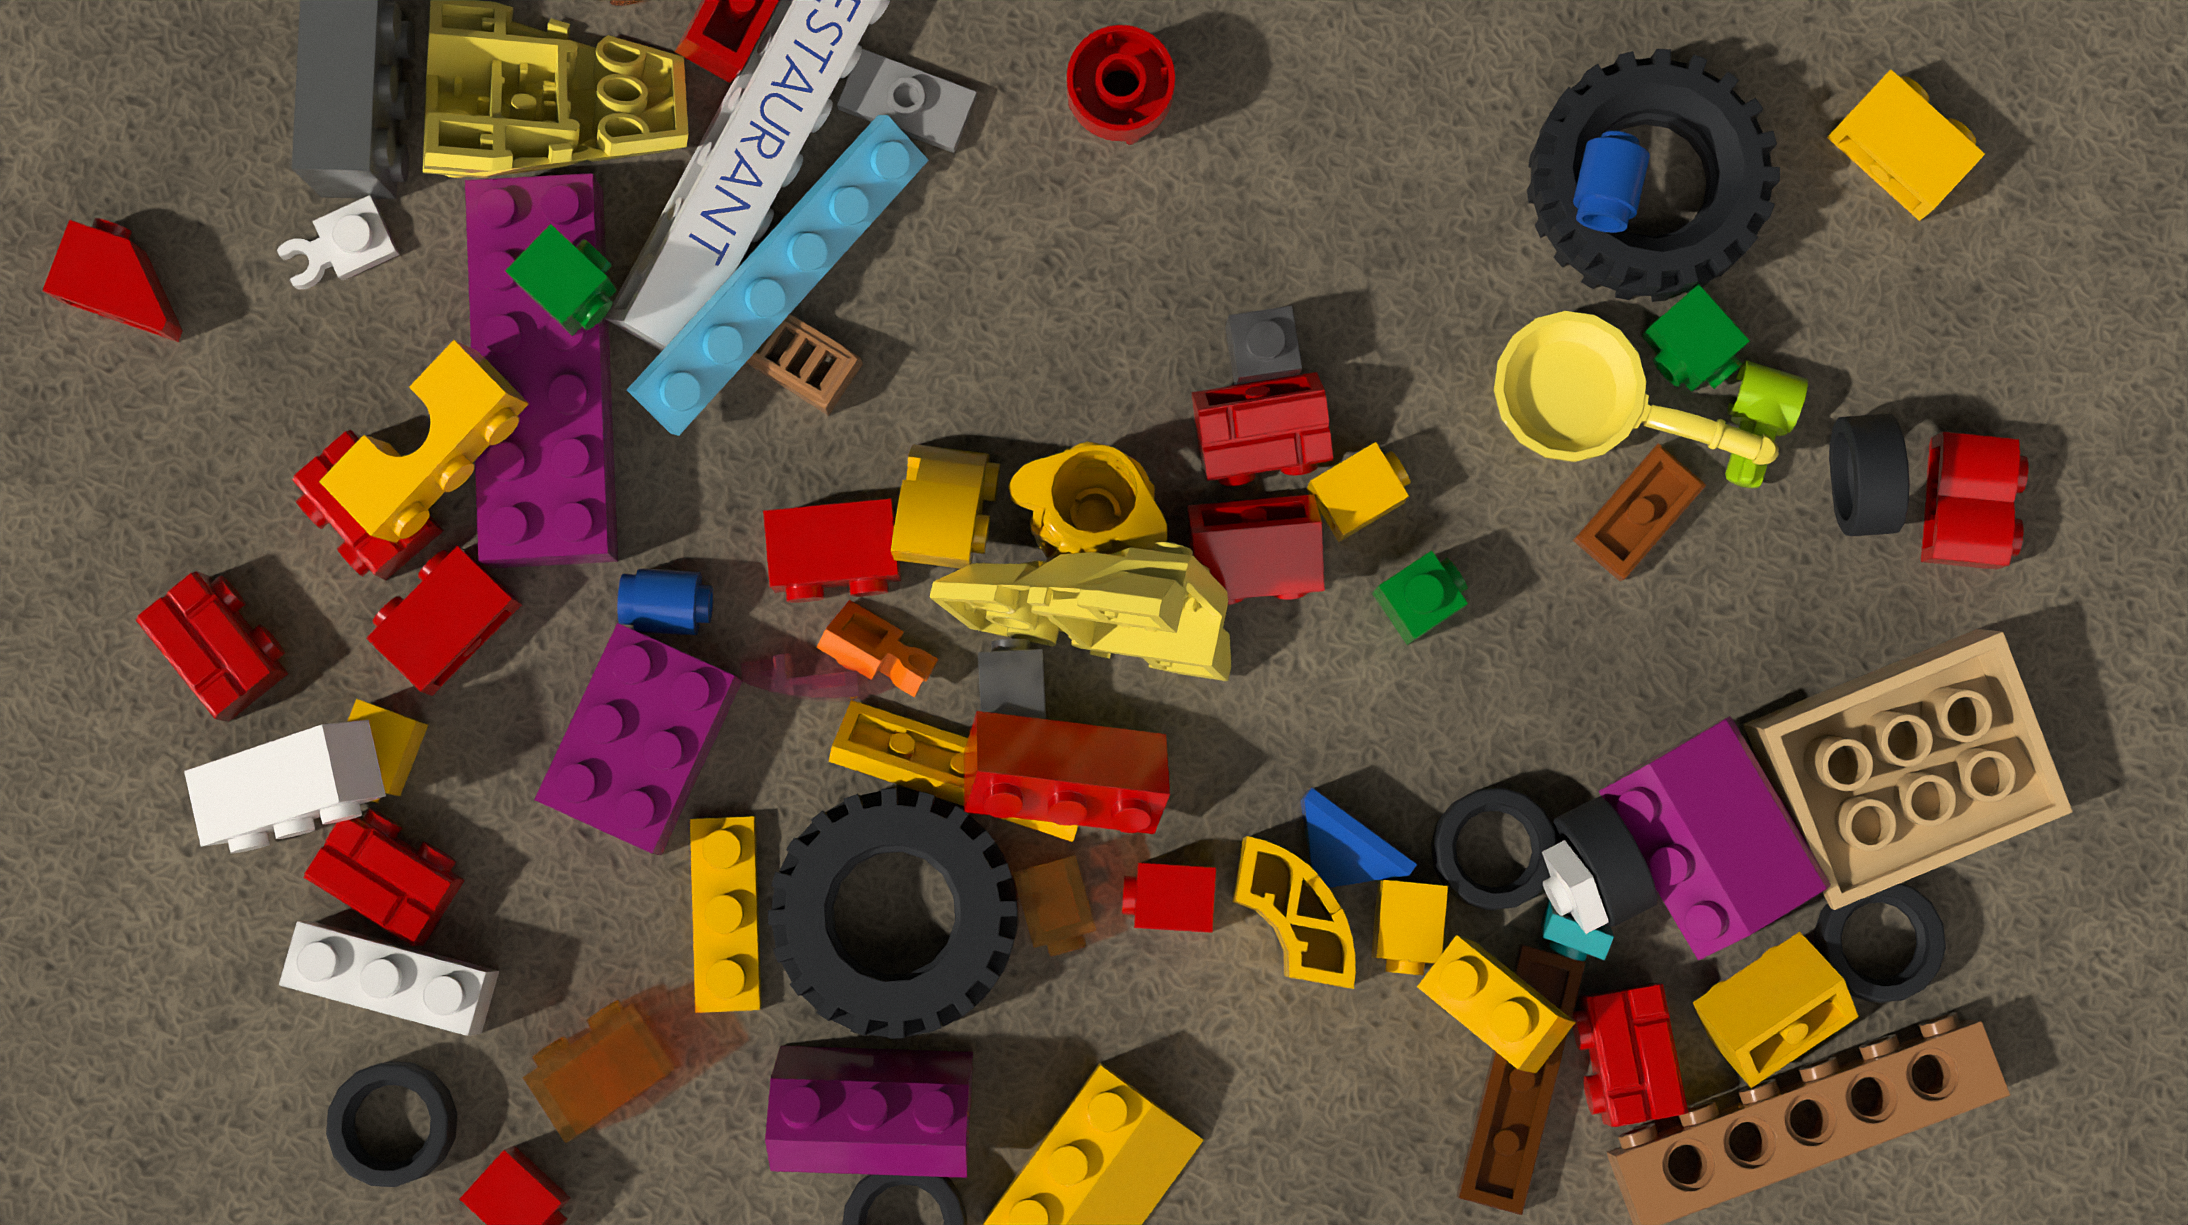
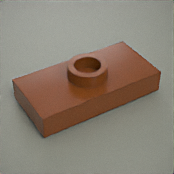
M1658 443L1572 541L1621 582L1697 497L1706 484Z

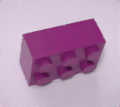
M617 623L534 800L651 854L662 855L742 681L730 673Z

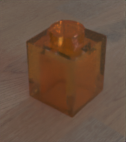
M1076 855L1013 872L1033 948L1047 945L1049 956L1052 957L1087 947L1084 934L1096 931Z

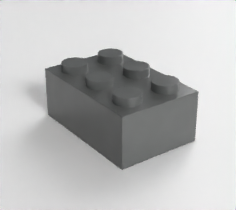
M300 0L292 170L322 198H364L371 195L374 199H396L397 182L407 181L409 153L406 144H399L400 120H409L411 117L412 93L410 84L402 82L403 59L413 58L415 33L412 21H405V16L400 10L399 4L393 0Z

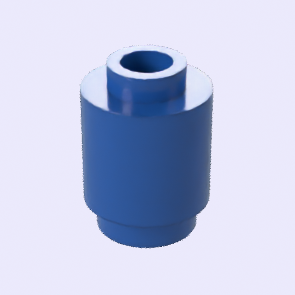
M1607 131L1600 138L1591 139L1586 143L1573 204L1578 208L1576 220L1583 226L1601 232H1622L1627 229L1629 219L1637 215L1650 159L1649 152L1639 145L1640 141L1637 137L1625 132Z
M639 568L636 574L621 575L617 602L619 624L633 625L634 630L637 632L697 635L700 623L710 624L713 612V586L702 585L701 572Z

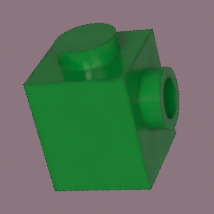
M551 224L505 270L524 292L572 336L581 327L589 330L597 325L611 309L613 301L610 297L617 291L610 279L605 275L612 267L611 263L584 238L575 247Z
M1699 284L1654 322L1642 335L1643 339L1657 353L1653 358V363L1660 374L1676 387L1684 383L1691 392L1705 380L1713 389L1720 385L1743 365L1735 354L1750 342Z
M1432 550L1378 585L1372 592L1407 646L1468 604L1461 594L1468 589L1463 576L1449 558L1446 557L1439 561Z

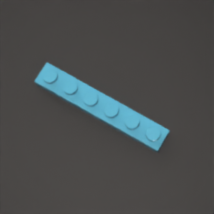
M878 115L630 385L627 391L668 432L679 436L929 161L927 157L888 115Z

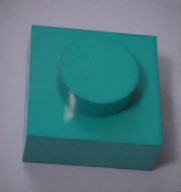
M1548 900L1540 924L1543 937L1551 940L1550 948L1566 957L1579 961H1585L1588 954L1605 960L1614 938L1612 928L1605 924L1585 934L1570 913L1560 916L1550 900Z

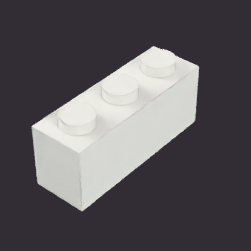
M369 720L322 724L184 771L201 847L228 843L231 854L270 845L268 834L275 832L276 839H283L315 831L313 819L321 817L322 824L337 823L362 816L360 804L386 796Z
M297 921L279 985L471 1036L482 1034L499 971L318 922Z

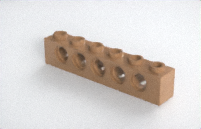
M1956 1012L1944 1014L1919 1024L1922 1036L1899 1043L1897 1035H1889L1861 1045L1859 1049L1862 1058L1839 1066L1837 1058L1830 1057L1808 1064L1799 1069L1802 1080L1779 1088L1776 1079L1760 1082L1753 1088L1748 1086L1739 1091L1742 1102L1718 1110L1715 1101L1707 1102L1689 1108V1113L1679 1115L1681 1125L1658 1133L1655 1124H1648L1622 1133L1618 1136L1621 1147L1606 1153L1633 1225H1663L2010 1096L1982 1021L1966 1019L1960 1021ZM1927 1055L1933 1060L1937 1073L1934 1083L1928 1089L1921 1091L1912 1080V1068L1920 1057ZM1867 1077L1876 1087L1877 1098L1870 1110L1859 1113L1852 1104L1851 1091L1856 1082ZM1809 1100L1816 1109L1817 1121L1810 1132L1799 1136L1795 1133L1790 1123L1791 1111L1800 1101ZM1749 1122L1756 1131L1757 1143L1749 1155L1737 1158L1730 1149L1729 1137L1737 1125ZM1681 1145H1690L1697 1156L1696 1169L1688 1178L1675 1180L1668 1168L1670 1154Z

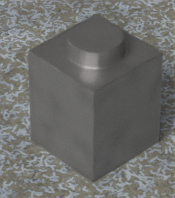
M1292 306L1228 316L1225 329L1234 385L1300 375L1302 365Z
M1001 639L991 641L992 651L978 652L980 711L1046 719L1042 649L1030 650L1029 639Z

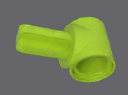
M1745 360L1736 378L1742 381L1735 404L1729 403L1727 413L1732 416L1731 421L1739 425V429L1759 436L1765 434L1775 441L1776 436H1784L1795 427L1805 401L1808 379ZM1731 453L1725 476L1728 481L1737 486L1759 488L1762 485L1768 464H1753L1751 459Z

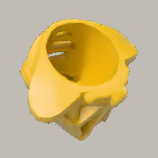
M1088 441L1079 443L1062 453L1034 460L1023 465L1012 477L1008 486L1011 500L1016 505L1033 511L1030 522L1031 533L1035 536L1036 543L1047 557V562L1062 554L1096 552L1110 555L1130 547L1153 550L1154 543L1167 541V523L1154 501V485L1149 480L1141 464L1118 448Z

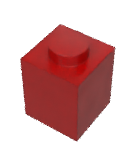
M1138 863L1137 876H1124L1122 914L1134 915L1133 928L1212 933L1216 868Z
M512 1146L500 1153L459 1200L486 1225H564L568 1218L560 1210L571 1197L516 1146Z

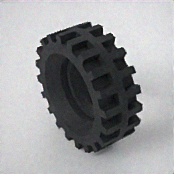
M1656 49L1651 58L1635 59L1634 52L1631 51L1619 54L1614 64L1602 69L1599 64H1596L1584 73L1581 80L1572 88L1568 86L1559 97L1539 131L1540 134L1530 154L1528 167L1531 168V183L1527 188L1528 204L1534 203L1538 221L1535 224V228L1540 238L1548 237L1557 251L1553 258L1562 268L1570 264L1584 276L1581 283L1592 289L1597 284L1615 290V298L1628 301L1633 295L1651 296L1652 302L1666 301L1671 295L1686 291L1688 294L1698 284L1703 288L1716 277H1721L1759 238L1757 234L1762 225L1770 218L1775 206L1774 203L1770 202L1772 189L1780 182V167H1772L1770 152L1777 145L1774 131L1763 133L1758 123L1757 117L1763 111L1758 100L1753 98L1745 103L1733 90L1739 79L1730 72H1727L1720 80L1704 71L1707 59L1693 55L1688 63L1671 60V49ZM1644 124L1668 128L1686 139L1701 158L1707 181L1703 205L1694 219L1676 232L1658 236L1630 233L1627 230L1616 233L1601 232L1585 227L1576 220L1578 208L1573 204L1586 143L1591 139L1600 138L1604 132L1621 131L1622 129Z
M896 788L881 789V791L863 795H852L844 798V802L826 812L822 810L811 819L812 823L798 838H793L786 849L788 854L779 872L775 871L771 885L774 887L772 909L768 910V925H772L776 945L773 951L777 962L782 963L791 980L790 986L798 996L802 995L817 1010L816 1013L827 1021L832 1020L851 1029L850 1032L864 1036L889 1037V1039L905 1038L941 1029L977 1006L988 995L1004 972L1010 959L1018 928L1016 886L1005 856L985 828L958 806L937 798L935 795L921 791H903ZM904 852L925 859L943 875L953 895L955 922L947 945L931 963L911 973L887 975L864 967L846 952L835 929L834 904L841 883L858 864L877 854Z

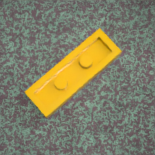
M756 817L690 819L695 1013L762 1010Z

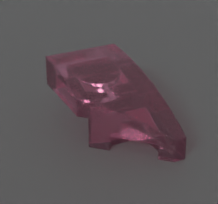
M791 653L775 655L770 660L741 663L742 682L773 694L794 699L822 702L863 701L861 677L857 671L797 677L795 657Z

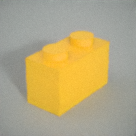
M1890 69L1827 138L1915 218L1921 221L1939 205L1985 153L1975 145V136L1964 124L1953 118L1946 119L1928 103L1929 96L1920 84L1907 76L1899 77Z
M1798 932L1780 945L1771 947L1759 959L1729 979L1715 984L1705 995L1693 1002L1707 1036L1750 1088H1753L1859 1017L1844 978L1801 932Z
M1458 935L1454 937L1417 986L1509 1063L1522 1071L1536 1074L1576 1023L1479 944Z

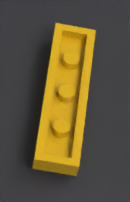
M853 700L850 701L832 744L828 762L919 792L935 795L937 798L964 806V750L968 738ZM1001 818L1071 842L1074 841L1079 826H1063L1053 822L1019 818Z

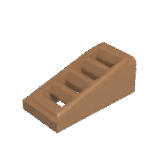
M791 314L785 318L746 361L747 364L828 416L863 365L861 357ZM787 329L795 336L775 364L767 359V357ZM807 342L815 347L798 375L795 376L788 372V369ZM827 355L835 360V362L816 389L808 384V382Z

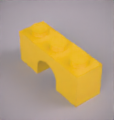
M453 340L409 386L424 402L430 414V431L424 444L415 452L401 456L389 443L363 435L319 481L370 536L397 543L400 539H406L419 531L430 516L428 509L444 492H451L467 481L474 471L473 462L489 445H496L502 442L515 430L519 423L518 415L529 404L477 350L456 340Z

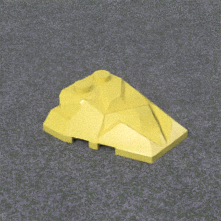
M430 0L423 173L445 175L452 178L475 177L488 179L491 176L559 168L585 160L592 162L655 154L687 147L689 133L684 57L610 35L603 38L597 44V47L594 48L568 39L570 32L569 23L551 18L548 23L547 32L513 22V7L497 2Z
M1156 542L1154 543L1153 550L1130 547L1110 555L1096 552L1062 554L1049 562L1032 561L1021 564L972 563L934 581L932 584L930 598L973 630L1015 639H1029L1030 642L1052 647L1056 645L1058 633L1061 631L1069 635L1068 637L1072 640L1071 645L1073 647L1090 650V655L1110 659L1111 653L1140 657L1149 663V668L1222 681L1229 680L1231 670L1230 634L1223 628L1228 606V593L1210 574V569L1192 556L1193 551L1178 544Z

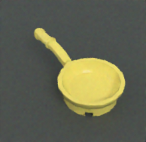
M1562 311L1538 317L1512 336L1497 361L1493 391L1501 420L1520 444L1544 458L1578 462L1602 456L1626 439L1632 429H1638L1641 423H1644L1643 426L1708 444V448L1713 450L1719 448L1751 459L1753 464H1769L1776 460L1779 455V448L1776 442L1765 434L1759 436L1725 424L1723 419L1713 421L1676 409L1648 405L1649 395L1645 393L1646 378L1639 353L1620 329L1595 315Z

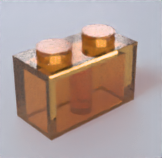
M619 999L610 1003L586 1020L592 1031L571 1045L566 1037L563 1036L532 1057L537 1068L522 1078L565 1143L575 1140L682 1067L640 1002L632 1003L624 1008Z

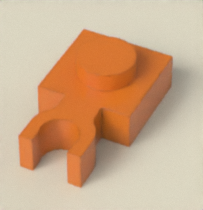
M851 600L846 603L826 627L816 647L835 658L843 667L857 671L871 680L880 671L888 676L896 687L913 697L917 695L923 682L929 679L939 660L922 649L909 647L899 642L904 631Z

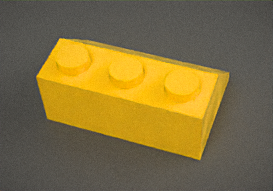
M1100 1062L985 1218L983 1225H1142L1204 1139Z

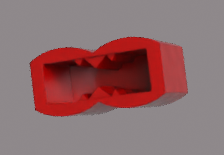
M1941 432L1931 437L1929 443L1921 562L1997 570L2009 566L2011 556L2019 555L2023 543L2024 526L2021 519L2015 518L2014 501L2016 493L2021 494L2025 490L2029 473L2028 458L2020 455L2019 439Z

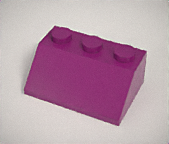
M1731 716L1634 767L1598 791L1601 797L1607 800L1617 811L1634 837L1651 872L1657 892L1698 961L1752 935L1831 886Z
M780 1046L770 1078L765 1134L770 1171L967 1178L973 1052Z

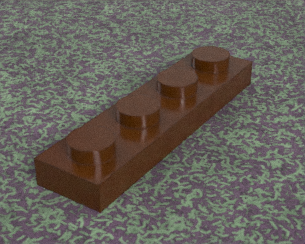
M1520 945L1513 972L1572 1019L1586 962ZM1568 1033L1536 1074L1518 1070L1493 1049L1456 1195L1458 1198L1519 1215L1523 1214Z

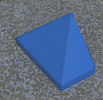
M1313 788L1309 789L1300 800L1311 868L1318 873V876L1328 888L1408 876L1417 866L1416 863Z

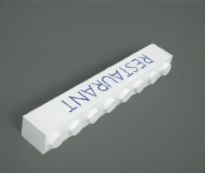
M890 0L778 1L742 71L735 77L615 298L611 309L605 317L606 320L662 351L738 269L751 241H758L767 231L774 215V211L770 206L779 189L788 186L799 172L803 162V155L799 152L810 132L814 133L819 130L828 118L833 102L828 98L839 78H845L856 66L862 52V47L858 43L868 24H874L882 16Z

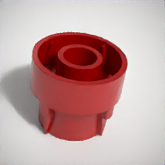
M1130 25L1107 26L1089 34L1074 50L1067 68L1068 106L1078 122L1092 134L1106 140L1126 141V144L1133 145L1139 141V138L1156 129L1163 122L1171 108L1175 88L1173 61L1165 46L1151 33ZM1123 70L1131 73L1137 79L1139 85L1130 95L1115 96L1109 93L1103 86L1105 77L1114 71Z

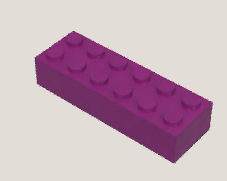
M593 173L465 180L471 348L477 350L529 403L518 415L519 423L515 430L502 442L496 445H489L475 460L478 561L491 569L618 562L609 321L604 317L593 328L585 330L581 327L572 336L505 272L550 224L575 247L584 238L606 258L603 189Z

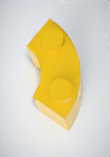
M913 444L908 455L906 480H902L893 531L891 553L894 560L961 569L972 564L974 553L985 554L990 516L982 515L984 500L996 501L1000 464L989 462L990 454Z
M1249 836L1244 837L1232 902L1255 910L1274 928L1284 952V976L1354 989L1356 962L1353 937L1344 911L1331 890L1318 876L1317 872L1293 853L1265 840Z

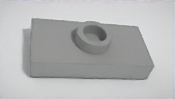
M862 49L856 66L848 76L837 107L840 111L872 122L878 115H888L907 136L955 154L976 101L977 92Z

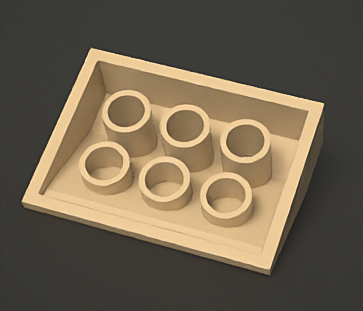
M1973 630L1744 724L1758 763L1831 884L1828 889L1823 891V894L1833 910L2073 812L2002 631Z

